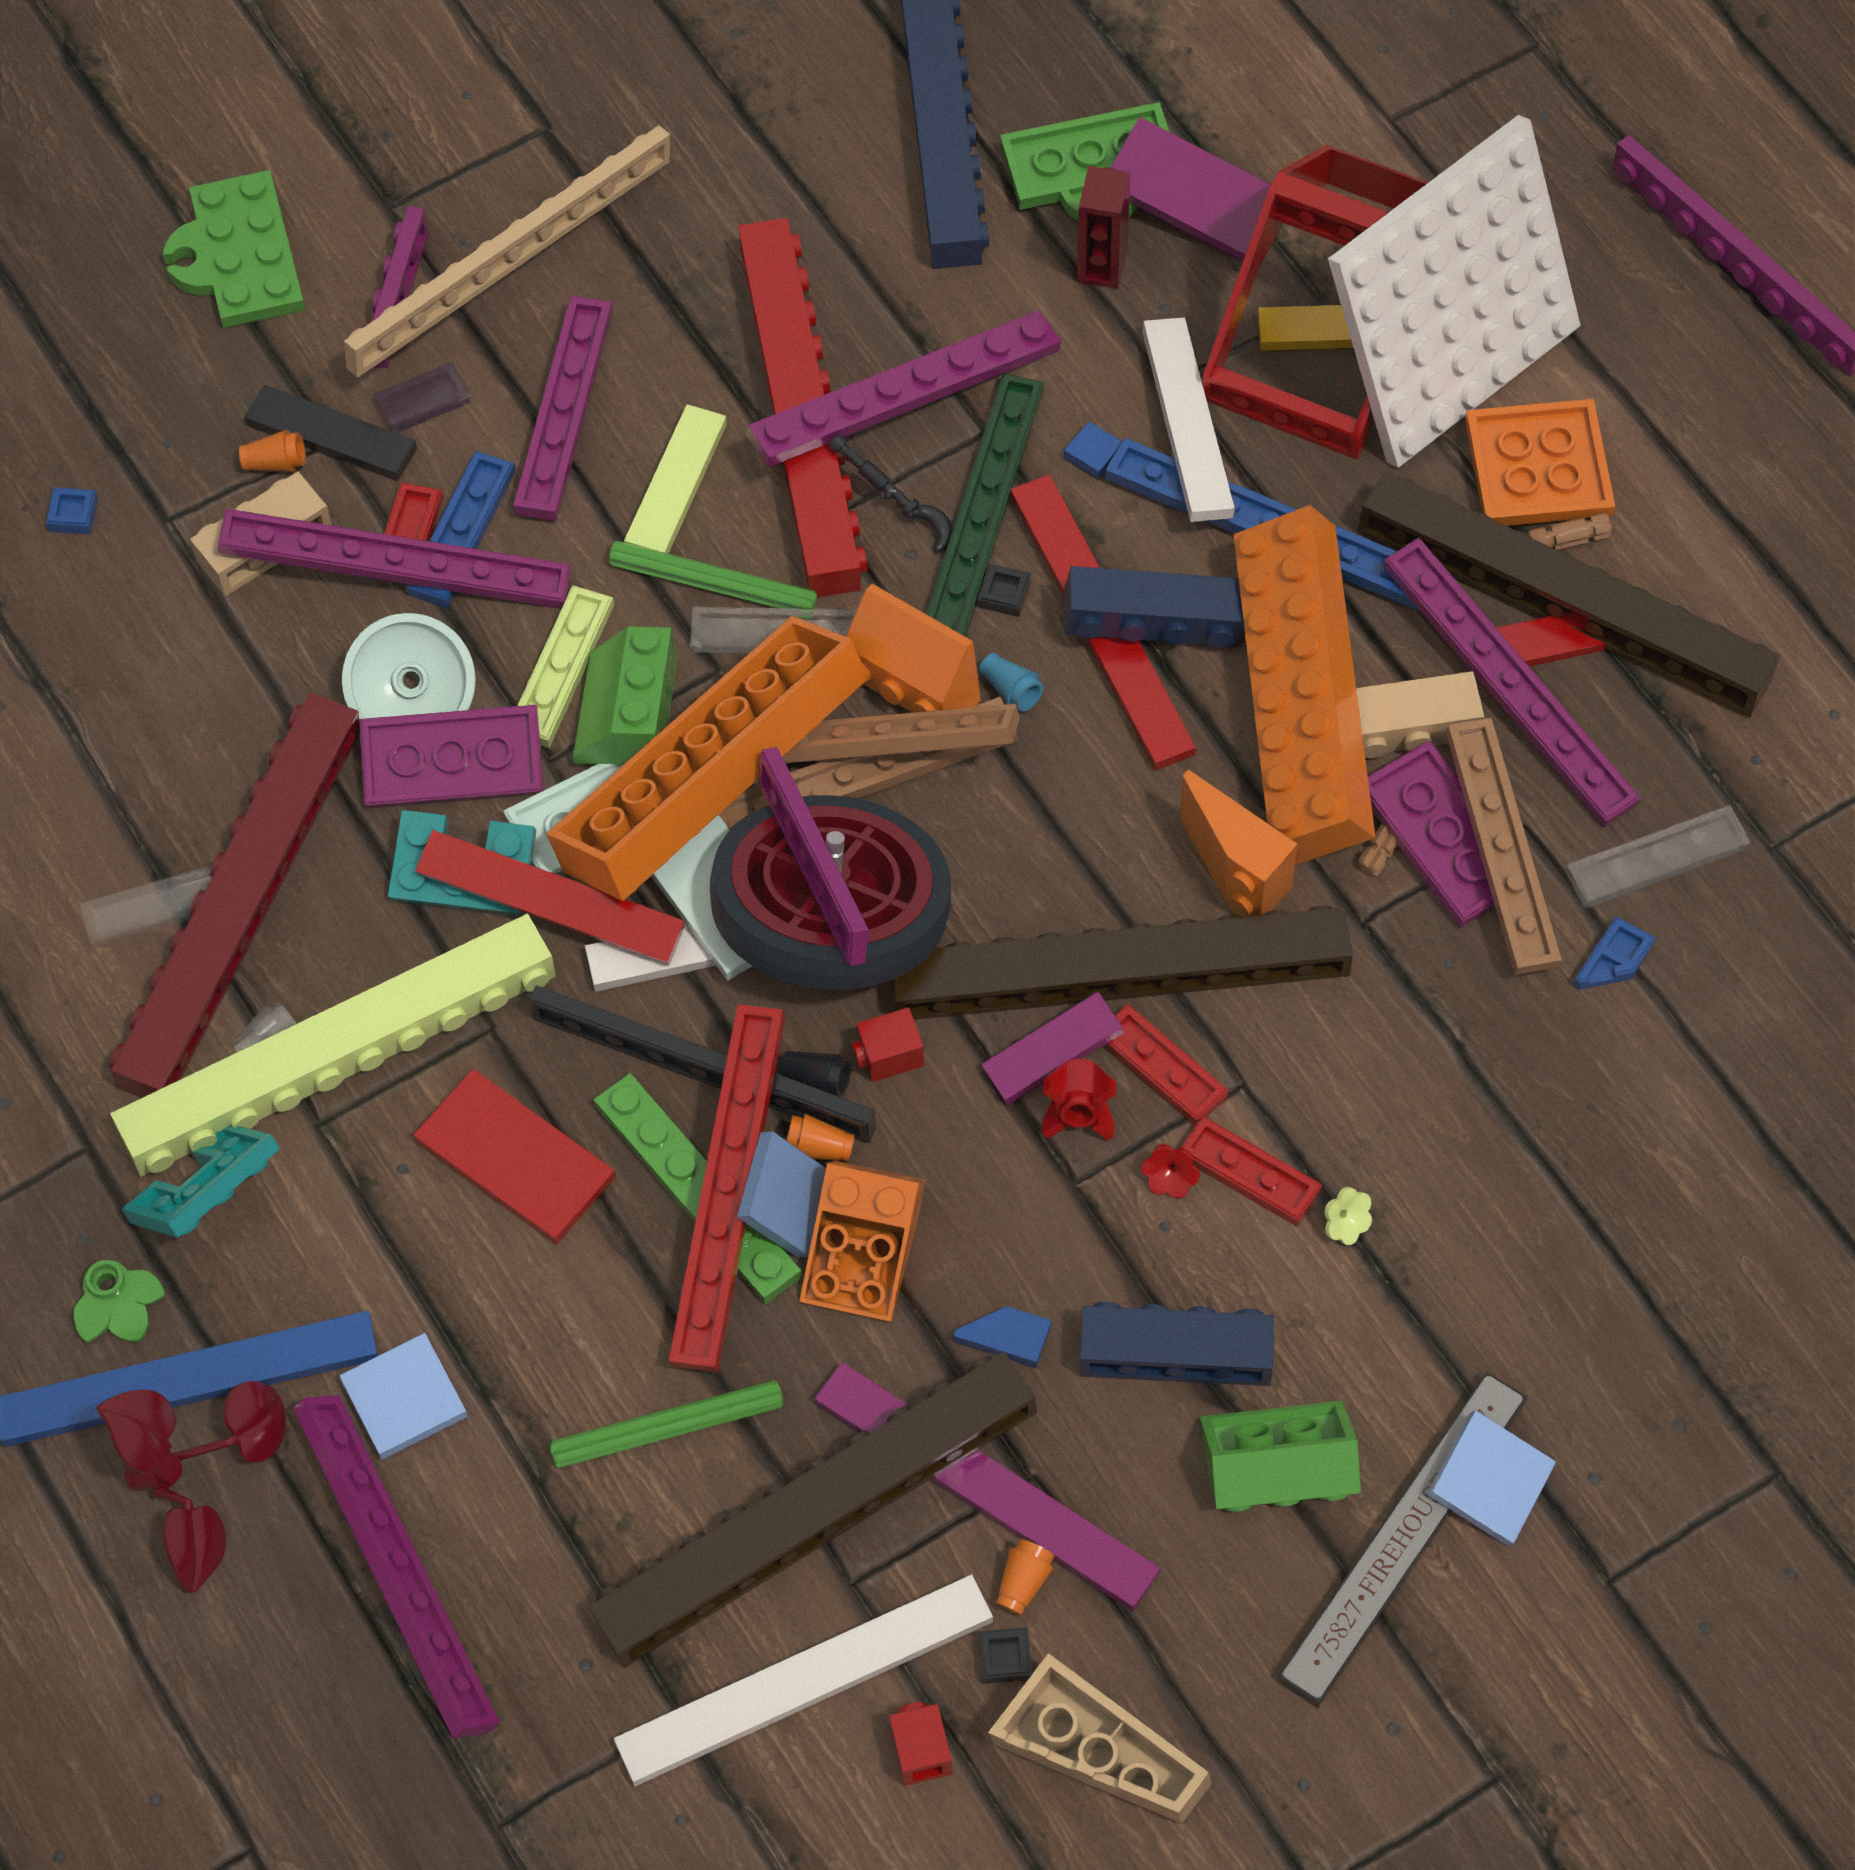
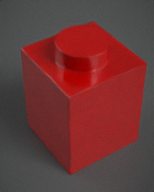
M909 1007L856 1023L858 1041L851 1042L852 1051L858 1068L867 1067L872 1082L924 1067V1048Z
M914 1702L900 1707L897 1710L898 1713L889 1715L890 1730L904 1786L952 1775V1760L938 1704L927 1706L925 1702Z

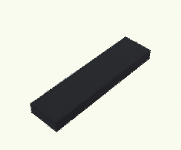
M267 385L262 387L245 416L247 426L271 435L286 429L290 433L299 432L305 447L399 481L417 450L416 440Z

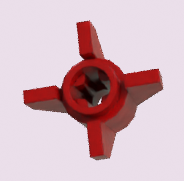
M1076 1058L1068 1060L1043 1080V1093L1052 1099L1042 1123V1134L1049 1139L1065 1129V1124L1076 1128H1083L1092 1124V1130L1107 1141L1114 1137L1115 1123L1106 1101L1116 1095V1081L1098 1064L1088 1059Z

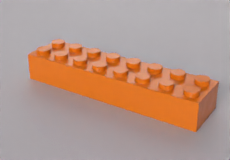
M1311 505L1234 534L1267 823L1298 844L1296 865L1376 838L1336 527Z
M795 616L789 617L546 833L563 872L624 901L759 779L762 749L777 747L783 757L868 680L853 639Z

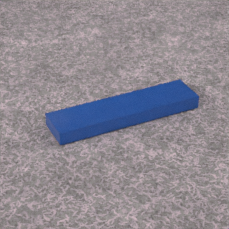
M475 451L430 542L477 549L516 472L515 463ZM411 584L406 586L408 596L448 608L455 594L454 591Z

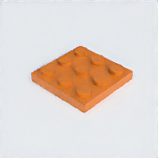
M1594 399L1466 410L1465 423L1483 514L1505 526L1574 520L1578 518L1586 519L1589 518L1588 516L1599 513H1606L1608 516L1614 515L1615 502Z

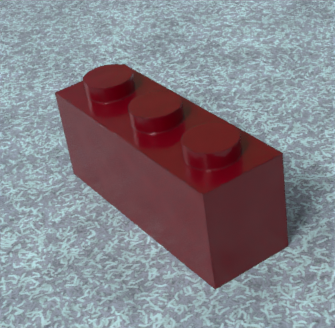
M1088 166L1078 209V283L1114 289L1119 287L1128 250L1130 172L1119 171L1110 167Z

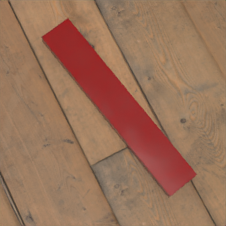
M432 830L416 869L417 874L525 914L528 913V915L666 965H670L686 925L682 919L626 899L621 901L596 888Z

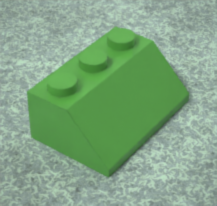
M628 626L590 652L573 754L574 763L624 765L668 726L678 662L671 627Z
M1343 1401L1200 1416L1209 1485L1216 1509L1225 1508L1228 1511L1238 1512L1247 1510L1252 1505L1273 1503L1278 1506H1291L1304 1499L1322 1498L1328 1501H1336L1346 1498L1349 1494L1361 1493L1358 1442Z

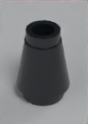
M790 1050L784 1053L779 1069L780 1075L839 1097L843 1096L846 1092L852 1071L851 1063L843 1060L840 1054L794 1052Z

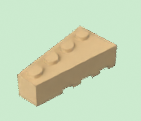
M1049 1653L988 1732L993 1745L1181 1824L1212 1784L1207 1770Z

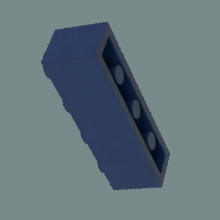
M1070 566L1064 588V634L1079 635L1084 638L1108 637L1122 638L1127 641H1163L1175 645L1183 643L1204 644L1216 648L1238 647L1244 629L1239 578Z
M1098 1302L1093 1306H1083L1080 1377L1271 1386L1274 1315H1264L1263 1312L1256 1309H1241L1236 1311V1313L1216 1312L1213 1308L1204 1306L1192 1307L1188 1311L1169 1310L1166 1306L1159 1304H1147L1141 1308H1121L1117 1303Z

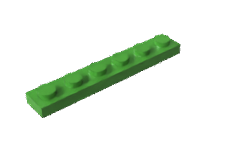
M629 1073L594 1099L595 1108L695 1223L707 1161L634 1076ZM746 1224L737 1273L763 1304L766 1305L800 1280L802 1272L781 1246Z

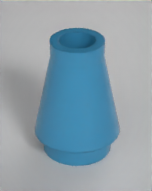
M996 653L989 654L981 662L979 667L980 675L987 679L1006 704H1016L1017 709L1024 712L1035 706L1041 698L1044 686L1039 681V676L1036 672L1003 659Z

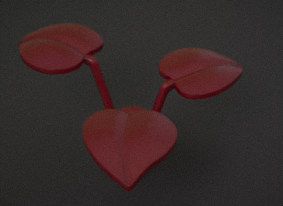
M258 1381L240 1383L226 1397L223 1416L226 1427L232 1433L231 1436L180 1452L172 1453L169 1451L171 1443L167 1439L175 1429L176 1418L171 1404L162 1394L153 1390H131L117 1394L96 1407V1410L107 1425L119 1457L125 1463L124 1477L129 1487L135 1491L154 1490L155 1498H166L182 1506L172 1508L166 1513L162 1534L165 1551L172 1570L186 1593L196 1592L221 1563L226 1549V1532L222 1520L213 1508L206 1505L194 1508L190 1498L169 1490V1487L173 1486L182 1474V1460L227 1448L236 1443L241 1457L248 1463L267 1460L278 1450L286 1427L283 1402L274 1388Z

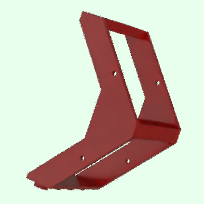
M1324 145L1278 171L1268 189L1203 373L1202 385L1206 401L1358 460L1374 422L1367 395L1359 417L1355 419L1225 369L1224 366L1259 267L1283 223L1345 246L1389 213L1322 188L1323 186L1329 184L1394 209L1428 182L1329 145Z

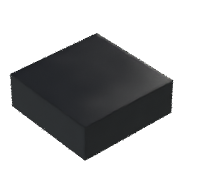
M989 564L977 599L978 608L1020 617L1031 583V573Z
M1027 1627L978 1631L983 1684L1024 1681L1031 1677Z

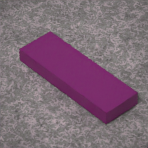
M1097 992L981 1065L1006 1105H1009L1043 1084V1080L1061 1064L1076 1058L1083 1059L1123 1034L1124 1031L1100 993Z

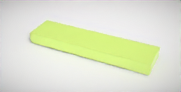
M686 404L625 537V543L669 554L727 426V417L725 415Z
M572 585L517 705H537L541 746L550 748L587 667L590 652L595 649L614 607L613 597Z

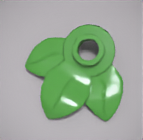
M102 1260L94 1263L88 1269L83 1279L85 1294L74 1308L76 1329L86 1343L95 1340L106 1330H109L115 1337L123 1341L140 1342L143 1340L149 1327V1315L146 1305L153 1304L165 1296L160 1281L155 1275L146 1270L127 1271L117 1261ZM109 1279L116 1281L115 1286L105 1291L100 1289L104 1281Z

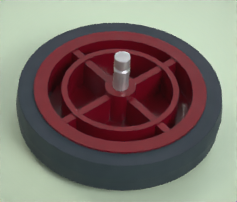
M802 796L869 929L865 963L853 966L846 962L770 806L767 805L747 815L726 834L716 851L710 876L709 889L713 919L722 938L739 957L756 969L774 978L800 986L831 990L856 989L878 985L904 975L917 967L934 951L941 940L951 907L949 867L935 841L912 820L892 809L870 801L845 796Z

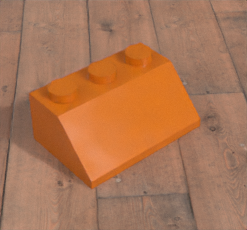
M871 584L863 595L846 637L853 639L868 679L861 686L866 685L881 694L890 704H898L911 713L975 707L981 701L973 641L878 586Z

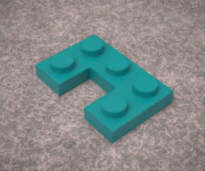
M402 810L388 891L390 901L517 917L523 916V912L418 875L416 869L432 830L447 835L449 819L446 815ZM490 821L485 849L531 865L537 830L534 826Z
M229 1125L223 1131L215 1133L217 1142L213 1146L200 1147L195 1151L190 1150L197 1163L203 1167L182 1185L175 1186L155 1180L124 1206L122 1211L131 1224L178 1238L194 1230L199 1225L200 1218L210 1209L230 1199L234 1194V1189L247 1177L261 1172L268 1165V1159L278 1152L280 1147L271 1134L241 1126L233 1128L232 1125Z

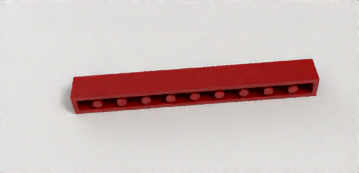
M788 217L738 225L740 251L773 415L831 392L827 369L819 370L817 362L824 360L820 335L812 336L810 328L811 326H816L813 301L805 302L803 295L804 292H809L806 267L798 268L796 259L802 258L799 233L791 234ZM830 443L783 461L807 586L809 590L817 593V598L861 591L860 573L868 572L864 547L856 548L854 537L860 536L856 510L848 512L846 501L853 500L849 475L841 476L839 466L845 465V459L840 452L835 453L828 447Z

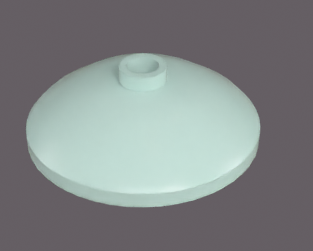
M402 613L382 618L372 623L359 634L345 658L342 686L347 706L358 710L360 719L469 710L475 693L476 675L471 654L463 640L454 630L441 621L429 616ZM413 671L419 675L420 682L416 688L410 689L405 685L404 677L408 672Z

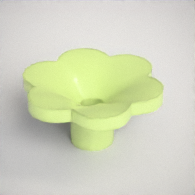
M1351 1187L1341 1189L1337 1198L1329 1201L1325 1207V1217L1328 1220L1325 1227L1326 1235L1330 1239L1340 1240L1345 1245L1354 1244L1359 1234L1366 1232L1371 1226L1372 1217L1368 1212L1371 1207L1370 1196L1364 1192H1357Z

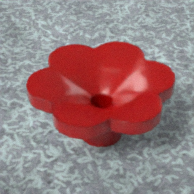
M1160 1144L1154 1148L1152 1156L1145 1158L1141 1165V1171L1149 1178L1148 1187L1153 1193L1158 1195L1168 1193L1176 1199L1185 1197L1189 1187L1196 1185L1200 1178L1199 1169L1193 1165V1155L1185 1148L1173 1149L1169 1145Z

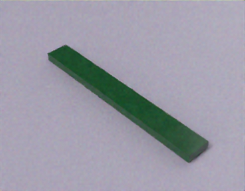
M1005 373L1002 374L926 615L967 637L977 606V599L1010 500V489L1014 487L1043 395L1044 382Z

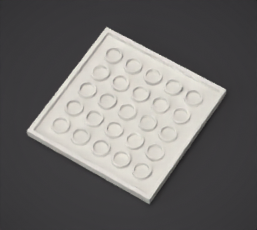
M1517 115L1328 258L1386 462L1397 468L1466 416V410L1475 409L1581 326L1531 120Z

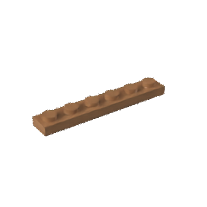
M1016 704L824 720L782 758L787 765L791 762H828L833 759L850 757L868 759L876 755L896 753L912 755L920 751L931 750L951 752L961 748L978 746L996 748L1004 744H1012L1020 717Z
M1492 718L1450 724L1445 732L1514 975L1558 968L1562 959Z

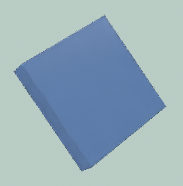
M775 1132L760 1133L737 1217L797 1258L808 1257L826 1168Z

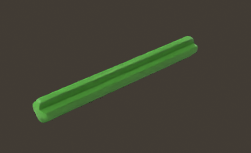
M615 541L610 549L609 562L612 566L807 616L813 614L817 605V593L806 588L621 541Z
M772 1380L555 1439L550 1442L553 1462L556 1467L561 1468L778 1409L783 1406V1396L778 1382Z

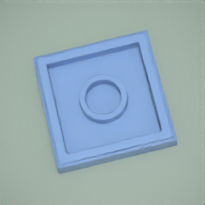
M425 1333L339 1375L381 1460L468 1417L459 1396Z
M1475 1410L1469 1413L1427 1495L1509 1546L1514 1544L1556 1461Z

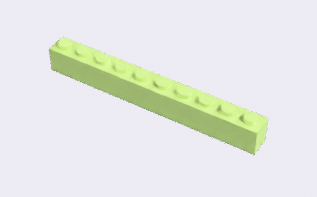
M527 913L110 1114L139 1175L142 1177L150 1172H162L172 1166L175 1160L190 1154V1150L195 1151L200 1147L213 1146L217 1142L215 1133L223 1131L229 1125H232L233 1128L241 1126L251 1129L260 1119L272 1113L288 1111L297 1106L301 1099L318 1091L332 1090L341 1084L343 1079L359 1071L373 1070L390 1056L401 1051L417 1049L426 1039L442 1031L456 1030L463 1026L469 1018L479 1013L495 1011L504 1006L509 999L525 991L533 992L536 985L544 987L550 979L556 977L552 955Z

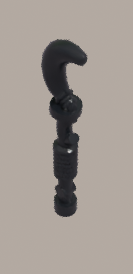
M838 434L828 447L835 453L840 452L847 462L855 465L858 468V473L878 491L883 490L885 500L895 499L896 505L903 508L901 514L904 518L908 517L912 520L922 518L929 521L937 532V541L934 545L935 552L940 553L948 547L952 534V525L946 514L934 506L919 505L920 502L916 498L912 501L909 500L900 489L890 483V478L870 460L865 461L857 454V450L850 448L846 444L847 440L841 434Z

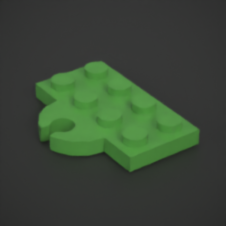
M1160 102L1001 134L1000 147L1019 209L1061 202L1066 213L1078 221L1079 203L1088 166L1111 168L1139 117L1169 132ZM1129 203L1130 217L1137 210V206Z
M270 170L189 187L197 220L180 226L170 235L164 246L163 257L165 265L173 264L166 267L170 281L186 293L197 296L215 295L223 328L304 311V301ZM184 257L195 259V262L187 267L174 265V263Z

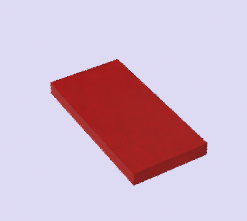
M474 1069L468 1073L413 1135L414 1141L556 1245L616 1178L614 1169Z

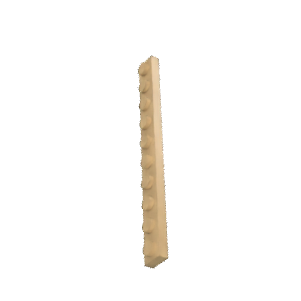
M658 125L647 134L639 135L628 147L616 155L607 157L600 166L587 175L575 179L568 188L555 197H550L543 201L539 208L523 219L515 220L504 232L492 240L483 242L476 251L460 262L451 264L444 273L428 284L420 285L412 295L396 306H390L384 310L380 317L365 327L353 331L344 340L346 368L357 378L664 167L670 162V134Z

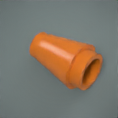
M286 429L247 445H241L239 447V458L244 471L295 472L297 467L305 465L306 452L301 434L299 432L290 433Z
M804 1114L803 1118L792 1115L786 1141L812 1159L843 1160L848 1162L855 1135L846 1133V1131L808 1114Z
M1019 1539L1016 1547L1009 1549L998 1592L999 1596L995 1604L1008 1612L1022 1616L1025 1608H1027L1054 1570L1051 1562L1055 1555L1033 1542Z

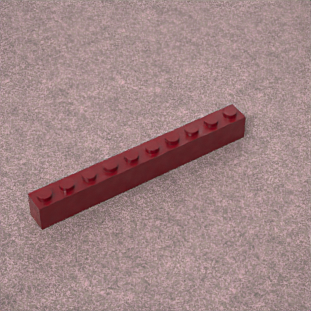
M309 692L303 706L298 704L292 711L288 723V729L290 730L284 742L278 741L269 758L270 769L264 779L258 778L250 794L249 801L251 805L245 816L239 815L236 818L230 832V839L232 841L225 853L220 852L216 856L210 871L212 879L205 891L199 890L196 894L190 910L192 917L186 929L179 928L176 932L170 948L172 955L166 967L160 966L156 970L150 985L152 993L146 1005L140 1004L135 1010L130 1022V1030L132 1031L125 1045L118 1044L112 1054L109 1068L111 1069L116 1088L143 1098L182 1079L360 734L358 710Z

